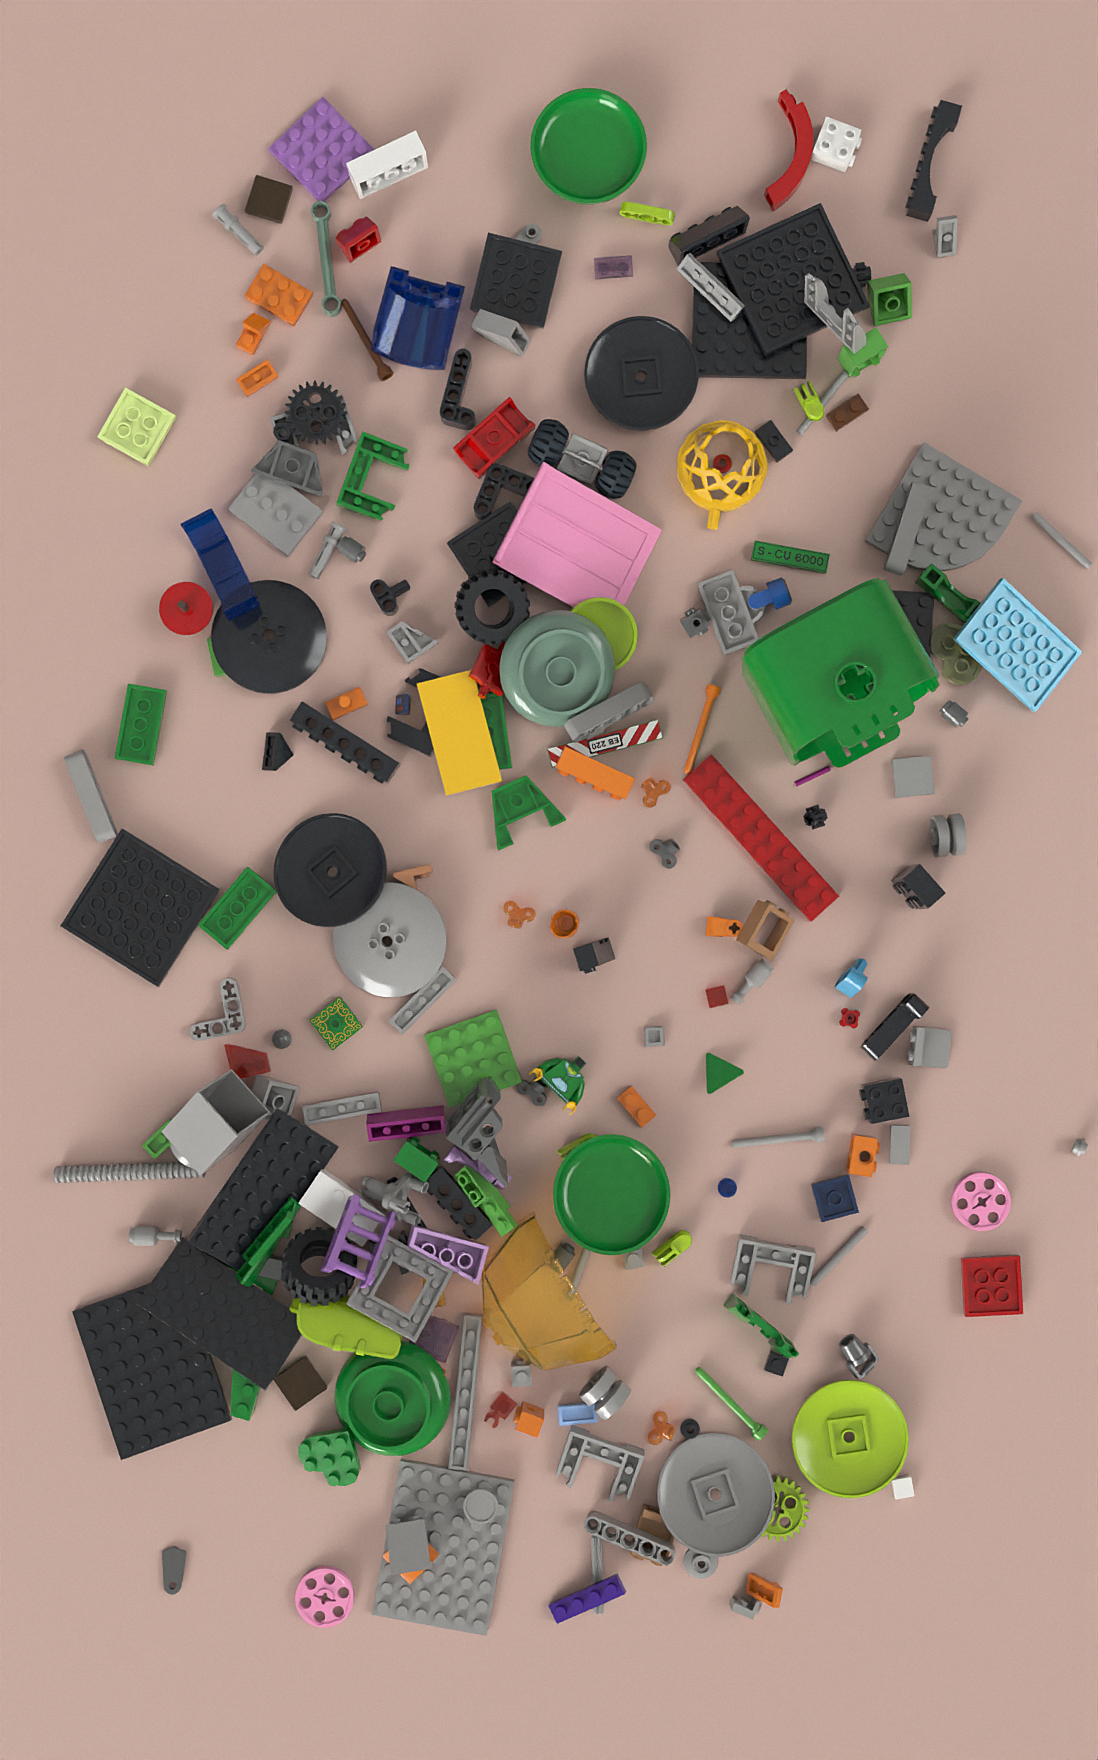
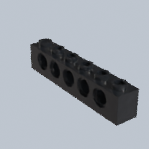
M303 701L290 719L294 723L292 726L294 729L301 733L305 730L310 734L308 736L310 739L317 743L322 741L326 744L325 748L332 753L338 751L342 754L340 758L346 762L351 763L353 761L357 763L359 770L365 774L368 771L374 774L373 779L381 784L384 781L389 784L401 765ZM316 719L317 725L312 729L308 728V721ZM327 729L333 731V735L329 739H325L323 736L324 731ZM347 739L349 746L346 749H341L339 746L340 742ZM361 749L364 750L365 757L357 759L356 752ZM374 760H380L382 763L381 767L377 770L372 768Z

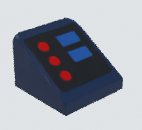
M409 694L396 696V715L410 714L411 697Z

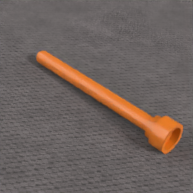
M711 684L706 686L707 699L684 767L686 774H689L692 770L714 699L720 696L722 688Z

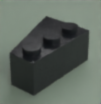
M609 937L572 948L579 971H584L585 974L596 971L595 967L615 959Z

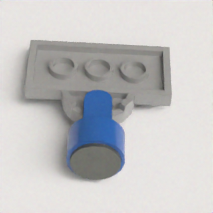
M734 570L697 583L724 656L748 647L759 639L754 623L762 618L766 605L773 603L775 609L778 610L793 602L785 579H782V577L767 582L768 589L761 592L751 586L739 587Z

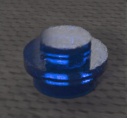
M724 1178L718 1183L717 1188L721 1196L729 1198L735 1195L737 1185L734 1180Z

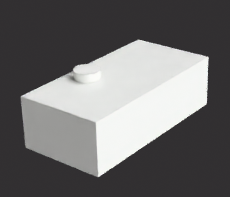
M416 131L346 163L350 180L360 199L428 168L426 151Z
M325 1169L319 1172L299 1202L301 1206L335 1229L348 1197L353 1194L361 1197L359 1203L362 1207L383 1216L386 1213L380 1206ZM358 1213L354 1214L352 1220L355 1225L371 1232L374 1231L379 1223ZM353 1232L346 1235L361 1247L368 1240Z

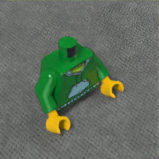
M579 1055L572 1063L566 1058L561 1059L559 1057L545 1060L528 1073L529 1075L535 1073L536 1079L533 1080L534 1082L542 1079L567 1103L563 1107V1111L567 1107L571 1109L570 1115L576 1111V1106L583 1097L585 1088L584 1076L579 1071L587 1064Z

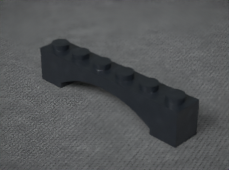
M940 100L938 106L933 107L930 118H933L932 125H928L925 136H928L927 143L924 142L920 152V154H923L922 161H918L915 172H918L917 179L913 178L910 190H913L912 197L908 196L905 208H908L906 216L929 221L937 196L933 195L930 183L932 156L940 140L949 131H954L959 120L962 105Z

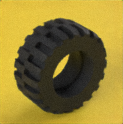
M495 569L480 570L477 574L470 575L469 579L466 582L463 581L460 585L462 587L460 591H457V600L454 604V608H456L455 615L462 629L474 640L487 645H500L501 642H507L513 631L526 618H529L530 612L528 607H530V600H528V593L520 581L512 575ZM488 589H498L504 592L510 603L506 618L496 625H488L481 622L475 613V602L478 596Z
M316 1227V1230L306 1229L304 1234L299 1232L295 1235V1240L291 1239L288 1242L287 1248L283 1252L281 1277L285 1283L284 1287L287 1291H291L293 1298H300L301 1303L306 1304L310 1302L311 1306H317V1304L326 1306L329 1305L330 1301L336 1303L339 1301L340 1296L343 1298L348 1294V1290L354 1284L355 1276L337 1269L334 1273L325 1277H315L304 1271L301 1266L310 1257L326 1256L335 1233L331 1228L323 1230L322 1227ZM346 1237L347 1243L351 1244V1241ZM345 1250L340 1251L338 1256L340 1262L357 1268V1256Z

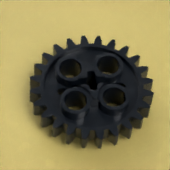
M314 380L313 386H310L308 381L306 382V388L299 385V392L293 389L292 391L295 396H288L291 404H285L290 410L285 411L284 414L290 416V418L286 419L287 423H292L289 429H296L294 436L296 437L301 434V441L307 438L308 444H311L312 440H314L316 445L319 444V440H322L325 445L326 438L333 441V434L339 437L337 430H344L340 424L347 423V420L342 418V416L348 413L342 410L346 407V403H340L343 397H336L338 390L336 389L331 392L332 385L325 388V384L322 381L320 386H318L316 380ZM315 394L321 396L318 404L311 403V397ZM304 400H306L316 411L319 410L320 415L329 423L328 426H326L316 415L312 417L313 413L303 403ZM302 408L308 412L304 418H300L297 415L298 411ZM329 408L335 410L332 418L325 416V411ZM315 422H319L322 425L318 432H314L311 429L312 424Z

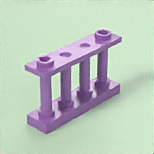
M353 1194L348 1197L320 1271L329 1273L336 1269L362 1279L359 1287L366 1288L375 1279L374 1270L389 1230H392L395 1225L396 1219L394 1217L396 1212H389L386 1214V1217L362 1207L359 1203L361 1197ZM358 1213L383 1224L379 1235L355 1225L352 1221L354 1214ZM353 1232L376 1242L373 1252H367L347 1243V1240H345L347 1233ZM345 1250L368 1260L365 1272L340 1262L338 1258L340 1251Z

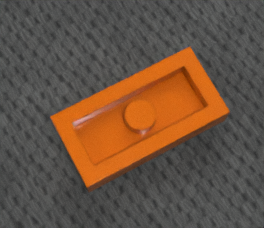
M267 359L238 377L236 381L246 397H249L279 378V376Z
M632 1085L617 1097L641 1128L656 1116Z

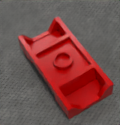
M508 397L453 447V451L475 476L480 479L487 473L492 464H495L514 445L525 439L535 430V424L528 420L516 407L513 400Z

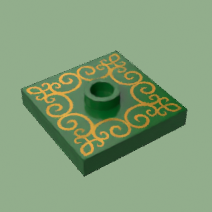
M338 997L309 1020L332 1050L336 1049L364 1027L341 997Z

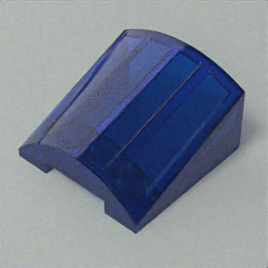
M391 266L373 329L371 350L389 360L406 366L427 370H445L465 286L448 281L446 286L409 276L408 270Z

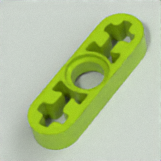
M622 202L619 212L625 218L667 226L673 225L675 213L669 209L633 202Z

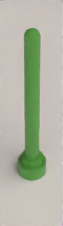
M701 1367L696 1368V1374L750 1427L752 1436L757 1441L761 1440L768 1432V1429L763 1424L756 1423Z

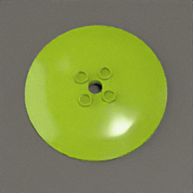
M839 1380L820 1387L803 1402L793 1423L792 1448L800 1470L814 1486L836 1497L861 1498L882 1490L898 1475L908 1452L909 1434L901 1409L885 1391L864 1381ZM848 1431L854 1434L853 1439L850 1441H846L843 1438L844 1434Z

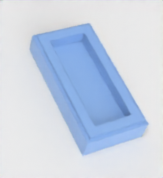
M585 1402L558 1405L559 1426L598 1422L597 1414L594 1412L596 1403L590 1406Z

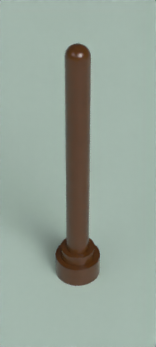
M342 299L341 305L378 367L377 375L379 379L385 381L391 378L394 374L391 367L383 363L348 300Z

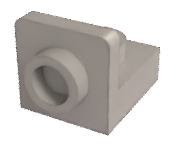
M524 1358L515 1359V1362H511L513 1387L532 1386L530 1361H526Z
M732 1596L729 1603L732 1611L752 1620L755 1614H759L762 1605L761 1601L754 1597L749 1604V1601L743 1597L736 1598Z

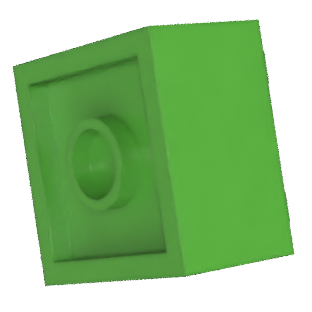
M877 327L865 333L866 345L855 354L846 345L843 346L837 359L844 371L848 373V378L859 376L861 370L872 364L874 366L880 364V360L885 355L888 345Z

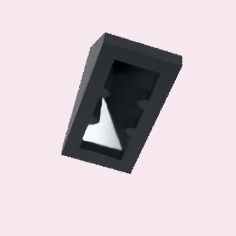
M266 732L262 770L277 771L294 754L281 733Z

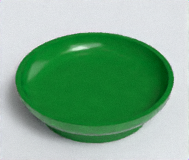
M581 88L563 93L542 110L532 130L530 150L534 167L540 179L553 193L569 202L593 205L613 200L631 187L640 174L646 159L647 138L640 117L624 99L606 90Z
M600 1135L576 1146L561 1163L553 1186L554 1209L563 1230L581 1247L602 1255L626 1254L647 1244L661 1229L670 1206V1184L661 1161L646 1145L623 1135Z
M401 1341L400 1351L393 1359L365 1354L361 1356L356 1355L354 1352L344 1363L336 1381L334 1401L339 1421L343 1428H350L353 1440L358 1445L373 1453L384 1456H403L417 1452L438 1436L448 1419L451 1394L446 1375H443L445 1374L443 1369L428 1352L409 1342Z

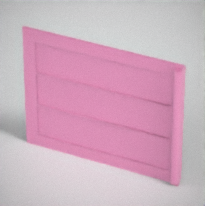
M543 462L492 563L571 607L593 597L610 598L624 606L662 529Z

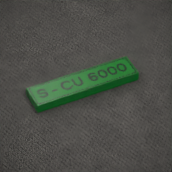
M755 540L751 560L826 574L830 554Z

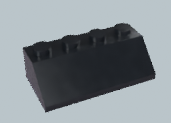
M739 206L728 207L717 216L712 215L705 219L703 223L690 226L687 229L688 231L682 234L680 232L674 234L669 240L668 248L679 266L689 253L697 258L745 234L750 217Z

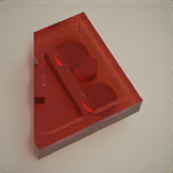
M232 1044L224 1045L230 1070L232 1069L240 1079L271 1072L267 1052Z

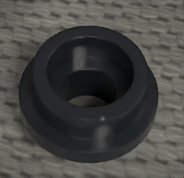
M689 1418L681 1423L680 1430L685 1438L692 1439L699 1434L700 1427L696 1420ZM692 1426L694 1429L692 1432H688L687 1427Z

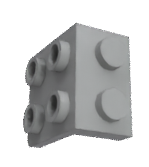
M913 1026L909 1036L911 1042L907 1055L909 1064L919 1067L947 1068L951 1031Z

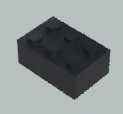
M921 864L907 866L891 880L894 884L892 886L894 890L906 897L905 902L912 909H929L946 894Z

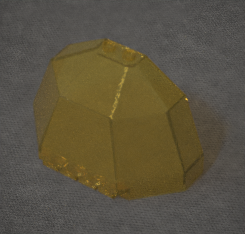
M535 1212L518 1221V1226L509 1232L484 1264L482 1271L484 1316L482 1321L487 1329L491 1328L494 1335L492 1337L498 1346L501 1344L503 1348L543 1371L601 1359L617 1349L616 1341L614 1339L611 1340L599 1324L595 1322L588 1308L580 1311L585 1306V1303L577 1291L571 1295L569 1294L575 1287L567 1274L559 1278V1275L564 1270L558 1260H554L555 1254L536 1220Z

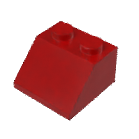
M367 216L363 219H357L353 226L341 230L337 237H335L337 245L350 263L381 243L377 225Z

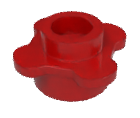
M843 1008L839 1024L842 1027L851 1026L853 1029L857 1028L860 1012Z

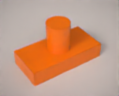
M360 687L325 702L333 720L368 705Z
M749 1573L745 1593L773 1608H779L783 1588L777 1582H771L756 1573Z

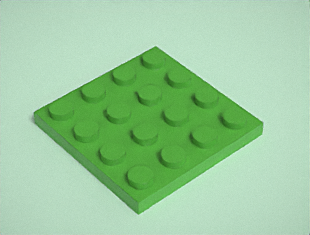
M497 1009L424 1035L449 1108L459 1105L481 1078L484 1080L485 1077H491L500 1090L522 1083Z

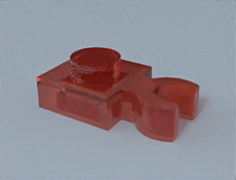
M502 1391L490 1405L493 1412L487 1413L484 1421L487 1422L489 1418H494L495 1422L492 1424V1428H496L499 1418L502 1417L505 1420L517 1406V1402Z

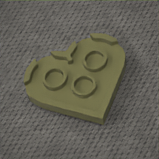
M946 623L938 626L932 632L930 637L931 654L942 661V676L954 685H968L978 677L982 665L953 640L962 626Z

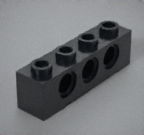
M443 1165L427 1179L426 1182L429 1183L427 1192L431 1196L433 1194L436 1196L438 1205L443 1210L447 1209L451 1213L450 1218L455 1224H461L464 1228L462 1230L469 1239L473 1238L476 1241L493 1225L479 1206L474 1207L460 1185ZM446 1185L449 1187L450 1192L442 1194L439 1191V1187ZM455 1199L460 1200L462 1207L454 1208L452 1201ZM467 1214H472L475 1217V1221L468 1223L464 1217Z

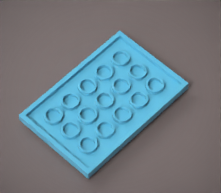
M1004 578L998 580L953 638L955 642L1033 712L1038 710L1082 653L1073 642Z

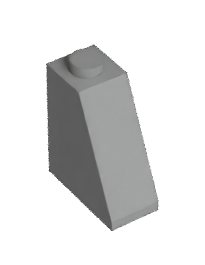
M482 309L479 310L471 325L478 335L523 357L531 342V339L517 321Z

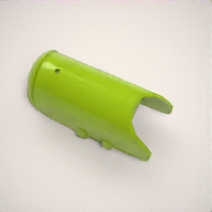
M347 1294L343 1298L340 1296L338 1302L333 1303L330 1301L329 1305L322 1306V1304L311 1306L310 1302L304 1304L300 1302V1298H293L289 1310L297 1314L298 1330L308 1341L333 1348L332 1350L350 1351L361 1356L365 1354L393 1359L398 1355L402 1335L348 1306L347 1302L351 1295Z

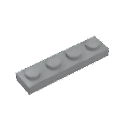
M691 253L685 256L676 269L731 322L735 320L745 307Z
M442 967L389 1022L403 1035L457 979Z
M379 1092L302 1106L305 1125L382 1111Z

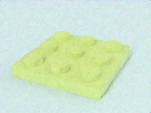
M125 387L97 437L149 466L173 425L176 415Z

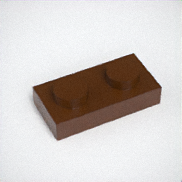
M858 393L828 413L826 417L837 432L866 413L869 408Z

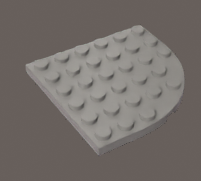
M923 443L865 542L888 555L912 481L930 486L931 491L907 566L925 570L932 563L941 571L957 569L974 562L995 545L1022 500L928 444Z

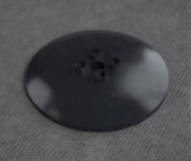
M634 316L611 324L597 336L586 357L584 380L591 402L603 417L625 429L648 431L670 424L688 408L697 390L699 366L691 343L678 328L658 318ZM644 372L646 379L640 381L636 378V374Z
M261 580L251 582L236 589L222 602L212 623L211 642L219 666L232 681L250 691L275 694L300 686L316 672L326 651L327 631L320 609L304 591L282 581ZM267 630L274 632V637L270 640L263 637L264 632Z
M328 813L311 817L297 825L280 845L274 863L275 888L283 905L301 921L318 927L346 925L366 914L382 893L387 876V859L384 848L377 835L366 824L352 816ZM336 867V875L330 877L328 875L329 869Z

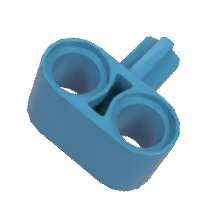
M858 958L854 966H851L840 976L835 984V988L850 998L858 993L868 979L863 974L867 966L866 960Z

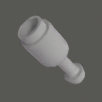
M763 959L759 962L757 961L745 974L746 983L736 994L733 992L731 998L738 1004L743 1003L742 998L752 987H761L772 974L771 971L774 968Z
M135 1226V1228H130L129 1243L134 1244V1246H155L158 1240H174V1243L181 1242L182 1231L175 1229L174 1232H159L156 1226Z

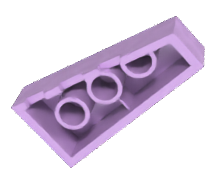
M412 1224L407 1244L410 1247L479 1285L489 1246Z

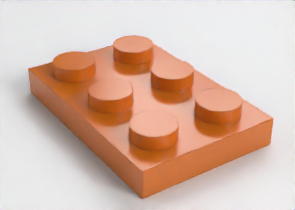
M263 264L244 296L249 301L295 327L314 294L297 282Z

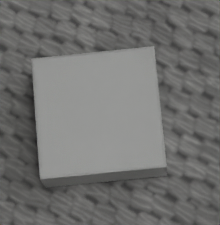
M663 1026L644 1027L645 1047L665 1046Z

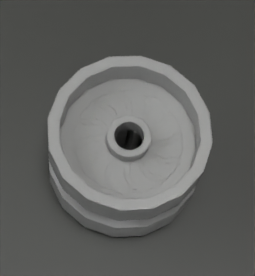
M960 813L949 814L947 819L943 815L931 816L929 831L934 856L946 857L949 852L952 856L964 855L967 837L962 815Z

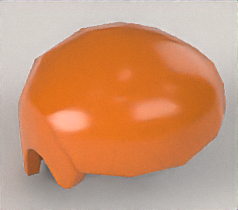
M568 909L559 910L551 917L549 928L556 937L561 939L570 938L575 935L579 928V918L573 911Z

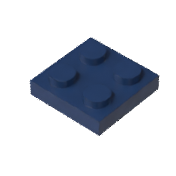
M848 1174L811 1184L821 1222L859 1213Z

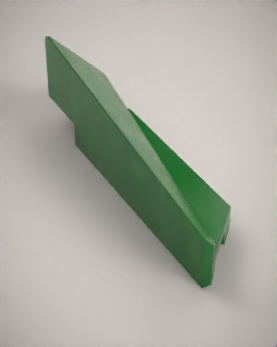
M290 1197L242 1255L246 1262L235 1274V1277L241 1284L248 1287L253 1285L301 1208L299 1202L294 1198Z

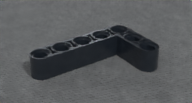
M492 464L486 473L474 503L475 516L482 520L492 513L501 488L525 497L528 492L527 487L532 484L534 477L501 464ZM500 471L502 475L499 478H494L492 473ZM512 478H517L520 482L517 485H512L509 481ZM488 488H492L495 491L494 494L490 496L486 495L484 492ZM480 506H486L488 508V510L485 513H479L477 511V509Z

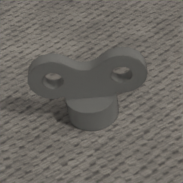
M670 838L664 844L661 840L656 839L650 844L651 852L662 857L664 867L670 869L676 865L677 859L674 855L680 850V847L673 839ZM655 844H658L660 848L656 849ZM667 859H671L672 863H667Z
M542 1079L535 1082L532 1080L531 1083L522 1080V1083L517 1085L518 1092L522 1095H529L536 1106H543L547 1101L546 1095L542 1093L546 1089L547 1084ZM537 1097H541L542 1101H538Z

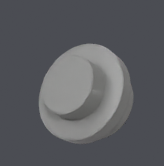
M1077 1138L1072 1152L1078 1157L1080 1154H1085L1088 1146L1084 1138Z

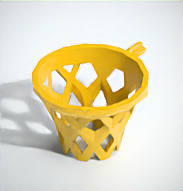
M727 420L703 424L687 436L677 456V478L684 493L695 504L709 510L708 529L718 530L720 512L736 510L748 504L759 493L766 477L768 466L764 447L752 431L739 423ZM710 431L708 434H706L698 440V436L700 434H702L703 432ZM722 431L739 434L749 447V459L744 464L741 472H730L724 477L719 470L708 468V457L704 451L712 436ZM694 448L695 457L692 465H689L685 462L686 455ZM697 458L701 459V469L694 467ZM757 458L760 469L759 473L754 475V462ZM751 466V476H746ZM693 473L701 477L703 488H695L691 480ZM706 476H714L717 483L708 486ZM735 479L737 484L732 490L726 484ZM749 482L748 489L741 496L735 493L742 483ZM721 489L727 495L722 500L713 499L710 491Z

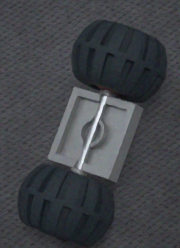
M544 419L540 422L528 449V456L532 462L538 466L545 462L549 466L554 467L560 459L557 466L558 470L591 485L599 471L595 486L601 494L612 499L621 498L625 495L637 467L635 460L628 453L619 450L611 451L604 459L607 448L575 433H572L566 446L569 431L561 422L553 419Z

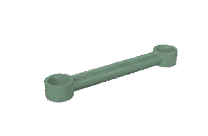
M316 201L311 206V214L317 224L325 293L321 305L327 316L335 317L341 312L342 305L340 299L336 296L328 229L331 212L326 202ZM324 207L327 209V214L321 218L314 215L315 210ZM330 300L338 302V307L334 311L325 309V304Z

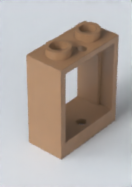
M757 900L736 941L773 961L794 919L788 916L789 912L782 908L777 910V905L773 902ZM771 912L778 916L779 919L765 945L762 946L754 941L768 913Z

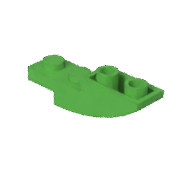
M466 1165L453 1176L476 1208L480 1205L501 1237L518 1226L507 1210L511 1206L500 1192L481 1174Z

